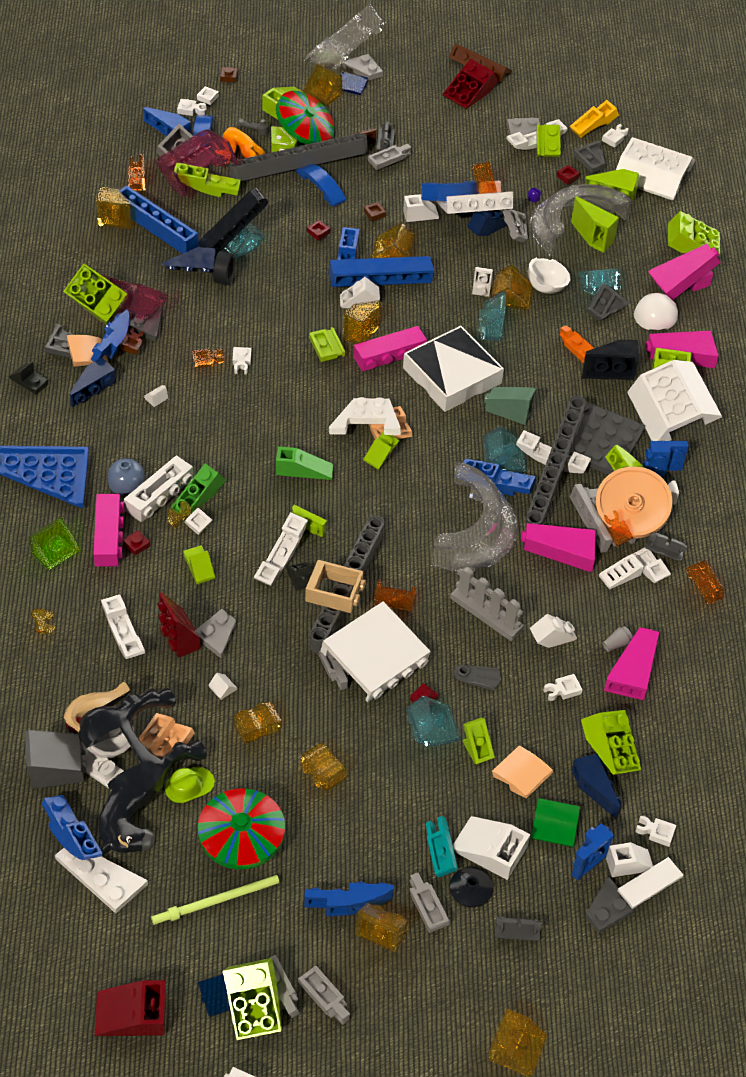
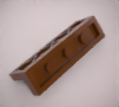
M456 43L449 55V58L463 65L470 58L492 70L497 80L501 83L505 74L511 75L512 72L511 69Z

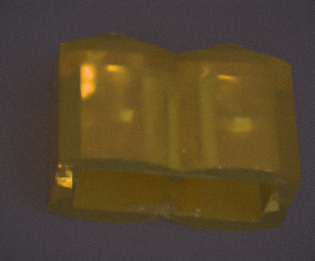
M262 702L253 709L240 710L234 716V726L243 743H250L262 736H268L281 730L282 720L272 702Z
M322 742L301 755L300 766L302 770L313 777V781L318 788H322L327 792L347 778L345 767Z

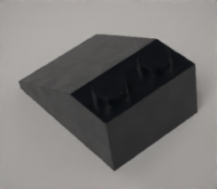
M620 339L586 351L581 378L634 380L640 356L638 340Z

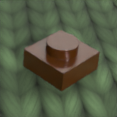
M222 67L220 81L236 83L237 68Z
M379 202L364 206V213L371 222L386 217V211Z

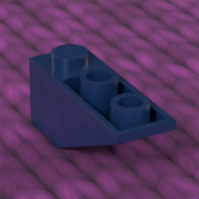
M488 210L474 212L467 227L477 236H489L508 225L504 221V210Z
M197 247L163 262L162 265L172 270H177V267H184L185 271H194V268H201V272L211 273V269H214L217 249Z
M102 357L87 365L69 393L71 407L82 403L84 400L116 382L115 369Z
M598 754L574 759L571 771L578 787L614 818L618 817L622 804L619 796L615 795L611 778L607 777L605 763L600 761Z

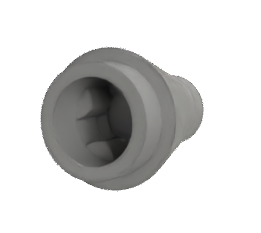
M618 627L602 642V645L607 652H610L611 650L628 645L633 636L627 627Z

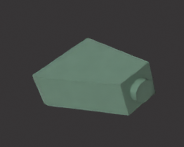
M493 387L491 392L485 396V411L526 425L532 414L536 389L530 387Z

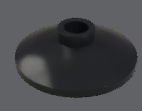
M465 867L458 870L451 878L450 892L453 898L461 905L479 907L490 900L493 894V882L485 871L476 867ZM468 882H474L476 885H470Z

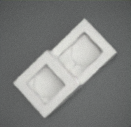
M643 548L633 553L643 565L642 573L653 583H657L671 575L661 559L657 560L650 550Z

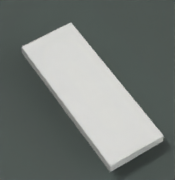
M87 748L86 755H82L83 761L86 760L87 774L107 788H109L107 784L124 771L116 766L114 762L109 761L108 758L99 757L91 753Z
M668 857L621 886L617 891L633 909L681 879L683 874Z

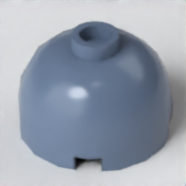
M129 458L115 461L108 471L107 480L109 488L114 493L124 496V493H132L145 482L143 467L137 461Z

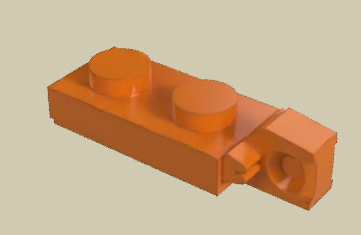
M568 326L561 327L559 335L563 338L564 346L584 363L586 351L594 349V347L577 332H572V329Z

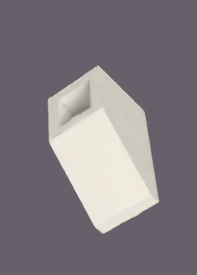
M421 194L404 196L403 212L406 222L439 219L436 205L430 201L421 200Z
M475 267L472 294L489 297L493 269Z
M366 277L357 281L353 286L340 294V306L342 308H368L380 300L379 287Z
M548 614L530 627L537 644L548 648L577 639L574 633L575 629L570 622Z
M631 842L609 846L606 860L612 877L642 873L653 867L648 849Z

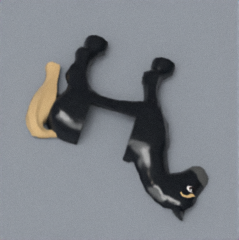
M122 682L112 691L93 692L79 696L66 708L64 719L69 726L79 732L86 748L118 735L122 730L140 764L118 774L107 784L111 793L99 816V832L101 839L104 841L101 848L102 855L111 850L128 853L151 849L155 843V834L150 829L137 826L130 819L138 809L149 804L159 794L167 773L176 762L184 759L201 761L207 757L203 743L196 740L190 744L177 742L167 754L158 758L139 740L134 732L132 721L134 716L140 711L153 707L168 709L176 705L175 696L169 688L158 692L154 689H149L142 695H129L126 697L130 693V689L125 682ZM125 698L120 706L113 707L115 704H117L119 701ZM78 717H81V719H80V721H79V723H78V722L76 721V719H77Z

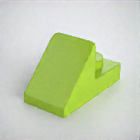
M383 431L379 438L374 440L363 461L379 470L397 446L399 440L392 435H384Z
M293 505L292 513L308 520L305 530L323 537L326 533L327 520Z
M202 545L183 551L184 558L196 584L215 579L209 553L204 551Z
M481 717L464 723L463 726L467 739H464L463 743L474 763L479 764L495 758L485 719Z

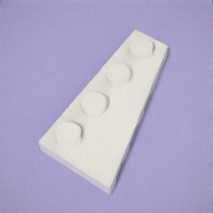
M65 848L55 855L56 860L115 913L121 910L148 885V880L103 857L80 860L70 854Z

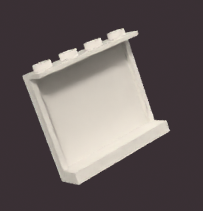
M501 181L479 182V194L447 196V201L436 202L447 214L513 209V192H501Z
M384 601L323 640L320 650L325 657L331 654L367 693V703L373 698L375 700L378 699L386 689L394 688L402 678L407 679L418 667L420 669L428 663V657L431 652Z

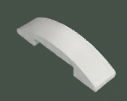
M559 119L546 123V125H560V136L568 129ZM518 132L506 137L517 149L537 148L536 132L526 135Z
M523 431L516 445L527 455L546 465L552 447L539 442V436ZM574 452L572 455H569L564 471L584 473L591 458Z
M290 512L282 527L279 539L266 562L263 561L254 579L269 586H272L277 581L302 538L308 522L307 519Z
M121 595L101 600L109 626L124 658L128 659L144 654V647L130 622Z

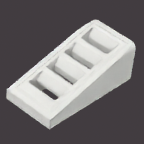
M631 554L601 572L599 577L610 590L641 576L643 565L634 554Z

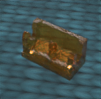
M139 154L138 162H134L133 156H131L129 159L130 166H128V185L133 190H145L144 154Z
M490 161L472 165L478 193H497Z
M705 560L686 568L689 578H692L706 604L724 599V588Z
M378 580L374 605L384 601L388 607L413 611L417 587L413 586L411 592L382 587V581Z

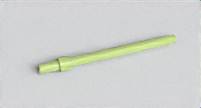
M277 875L178 908L177 906L168 908L166 912L151 916L152 923L155 925L167 920L174 921L180 919L182 915L278 884L279 878Z

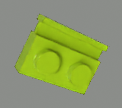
M537 124V157H560V125Z
M333 327L331 330L323 329L309 333L310 341L321 362L336 359L340 355L342 357L345 356V350Z

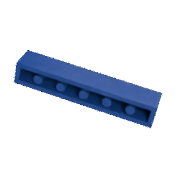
M126 185L115 193L117 210L182 254L199 247L198 233L129 186Z
M430 256L330 260L328 273L332 287L353 286L364 277L375 285L432 283L434 268Z

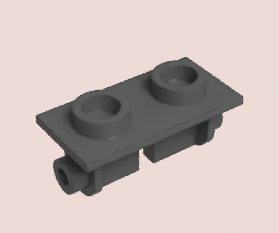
M384 122L382 129L379 128L378 151L393 146L395 130L392 129L390 122Z
M657 532L650 533L645 549L680 562L682 561L683 552L685 553L687 545H684V542L671 539L669 543L667 542V536Z
M504 916L496 917L495 938L540 941V920L508 918Z

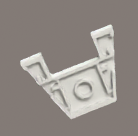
M380 397L375 399L354 398L329 426V434H346L348 424H385L384 435H401V428L390 399Z

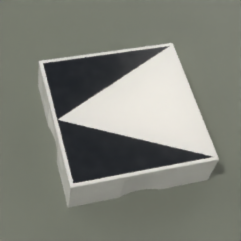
M462 326L404 353V370L418 384L425 388L429 396L444 412L466 402L475 395L482 394L502 384L504 368Z

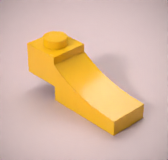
M606 100L599 107L595 108L593 106L570 128L582 138L593 129L604 124H610L619 116L618 110Z

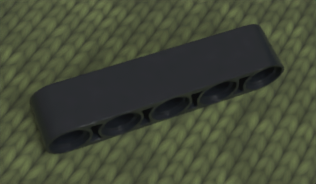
M253 188L246 193L200 239L199 247L217 249V256L218 252L222 251L267 206L268 200L258 188Z

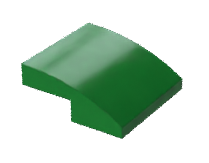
M538 798L531 839L573 848L580 806Z

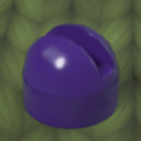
M531 188L527 198L531 202H538L541 192L538 188Z

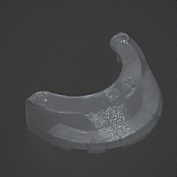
M369 4L331 37L324 39L303 60L325 70H330L332 67L336 69L349 58L348 54L373 33L376 36L382 31L381 26L385 22Z
M594 184L571 185L551 195L534 209L530 221L532 235L536 242L552 256L554 254L556 237L564 232L560 212L563 207L574 206L576 196L609 213L616 212L625 221L628 220L632 200L624 193L606 186Z
M457 461L454 470V483L470 486L469 498L483 503V512L479 520L470 528L456 533L439 534L436 537L431 566L454 571L469 567L472 571H475V568L484 566L488 568L495 565L502 557L510 553L518 536V520L510 503L487 475L471 465Z

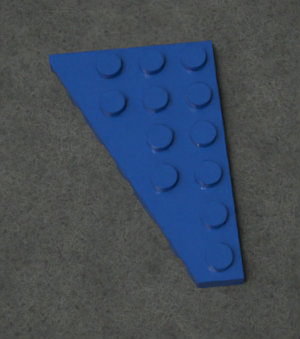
M0 446V475L79 508H84L89 447Z

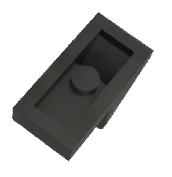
M33 362L20 366L9 376V379L35 395L48 385L46 378L34 372Z
M302 562L286 567L295 590L298 591L307 587L314 570V565Z

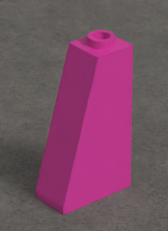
M705 244L648 272L663 292L674 300L721 262L718 259L719 253L717 250Z
M711 331L649 334L648 341L645 342V350L649 353L650 359L654 358L656 348L691 352V362L695 366L715 368L719 356Z
M527 523L526 531H522L521 534L524 550L592 572L595 561V530Z
M638 629L608 675L604 691L644 701L659 632L651 629Z

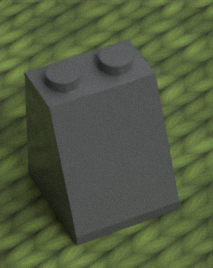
M25 730L26 765L33 789L84 782L87 764L86 760L83 761L82 755H86V748L84 743H81L79 735Z

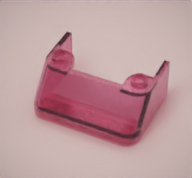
M211 130L199 132L156 160L159 170L172 189L183 197L187 196L184 190L187 185L182 183L178 174L174 172L176 163L203 168L210 164L223 166L227 161L235 165L239 163L230 142Z
M99 273L128 294V299L120 310H128L130 313H134L136 318L145 320L146 317L150 318L166 302L167 294L140 283L134 285Z

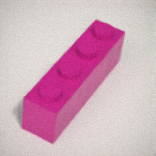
M415 326L355 344L353 358L361 371H366L403 360L405 352L426 343L427 339L420 328Z
M97 494L93 554L95 566H118L119 558H122V547H119V543H123V531H120V528L124 527V518L121 516V513H124V502L120 501V494Z

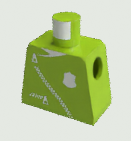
M271 126L272 152L301 145V142L293 138L283 127Z

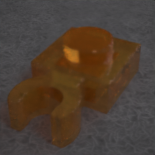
M209 348L192 351L195 368L213 366V362H224L222 349H216L213 352H210Z
M614 510L615 518L610 520L607 515H604V520L607 524L611 525L607 530L617 547L633 539V536L625 521H618L619 515Z

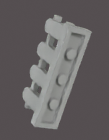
M582 484L574 485L570 499L586 528L595 530V544L600 553L607 552L610 544L618 546L622 542L629 541L630 544L635 543L638 538H625L614 534L605 527L596 510L598 488L589 489L588 487L584 488Z
M469 567L459 569L457 574L460 576V581L456 583L457 588L451 593L450 599L512 641L524 629V625L518 621V618L523 614V611L520 610L519 602L515 599H512L510 602L504 599L505 595L499 588H496L494 591L491 590L488 581L482 577L479 580L474 578V573Z

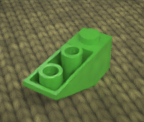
M278 446L276 475L332 480V463L298 448Z
M205 463L171 506V509L184 519L187 518L197 508L212 498L226 479Z

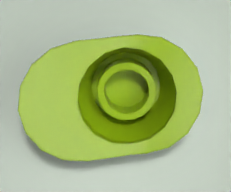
M202 767L178 769L166 782V795L175 803H185L204 796L213 789L215 783L214 776L209 770Z

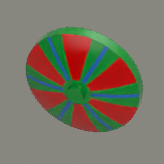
M288 91L278 100L276 104L277 118L282 127L293 138L306 145L331 139L334 134L333 119L325 106L316 98L304 92Z
M232 789L215 796L203 808L198 820V838L203 851L217 864L231 869H251L266 863L279 851L285 836V820L279 806L266 794L252 789Z

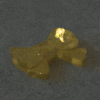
M180 502V511L178 513L169 508L167 514L168 523L176 527L179 521L186 518L185 516L191 515V508L187 502Z
M40 608L32 610L30 615L35 619L36 633H52L56 627L46 624L45 620L53 618L54 614Z

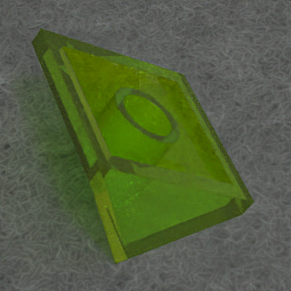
M62 517L29 536L31 553L47 570L54 568L81 551Z

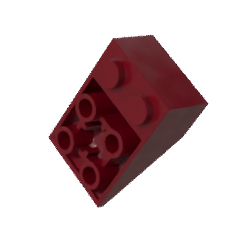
M470 58L442 95L461 107L468 109L489 94L498 80L492 70Z
M162 592L159 593L160 602H157L160 610L158 617L161 622L159 629L162 636L167 637L170 650L172 652L175 651L178 658L199 650L200 637L183 608Z
M143 980L97 991L94 1035L165 1036V980Z

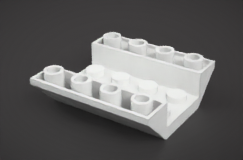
M632 137L621 155L616 170L626 169L639 173L638 189L674 200L679 191L683 176L686 171L689 172L695 159L691 156Z
M672 360L641 374L627 392L642 423L646 425L645 429L651 441H670L672 439L669 432L702 418L705 425L722 418L693 362Z

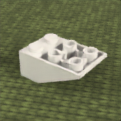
M471 816L454 842L453 850L455 853L508 880L528 847L530 834L511 824Z

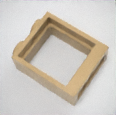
M318 560L306 587L305 601L351 613L353 607L359 603V592H363L366 580H363V571ZM323 578L353 585L350 597L319 590Z

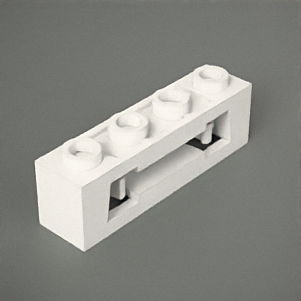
M176 455L124 498L125 511L141 523L146 518H150L158 508L164 506L171 497L176 496L184 486L191 482L193 479V466ZM172 466H174V468L171 471H169L168 473L166 472ZM142 491H144V493H143L140 497H138V498L136 497V496H138Z

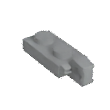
M409 144L401 147L391 146L369 155L368 162L376 170L411 155V146Z
M319 651L318 655L331 681L336 680L340 690L347 689L349 673L331 654L325 657Z
M419 873L410 875L411 879L409 881L412 888L409 891L428 932L431 933L448 926L450 923L432 885H429L428 882L423 883Z
M274 955L270 958L273 960L277 980L280 1010L286 1008L291 1018H294L300 1014L294 1004L298 1000L297 993L277 956Z
M314 966L298 978V983L326 1015L328 1014L330 1018L335 1016L342 1025L350 1020V1013L345 1009L347 1003L344 1001V996L317 966Z

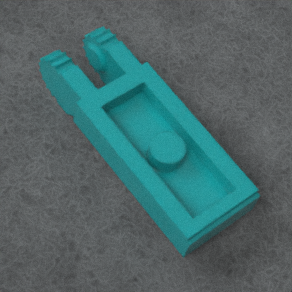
M444 816L437 818L438 832L432 821L426 823L427 840L434 872L439 878L458 870L448 831V823Z

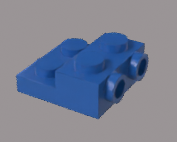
M650 441L649 448L646 449V461H643V467L657 473L659 476H665L666 471H682L688 450V442Z
M602 823L596 828H590L586 832L585 842L575 854L576 860L573 863L572 876L577 881L607 857L614 835L609 827Z

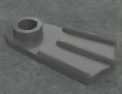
M459 665L454 670V677L458 681L495 691L502 680L498 668Z

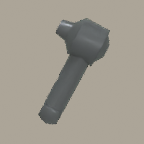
M239 119L238 121L239 127L257 130L259 135L269 134V124L265 122V119H261L258 124L245 121L244 119Z

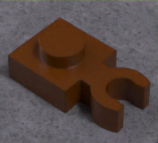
M131 328L130 333L125 335L120 349L137 355L143 341V331L140 334L134 333L135 328Z

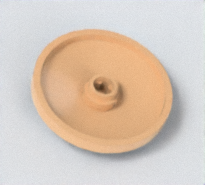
M624 467L609 474L600 484L596 495V510L605 527L614 534L625 538H644L650 536L651 532L659 531L668 521L672 510V495L667 483L657 473L642 467Z

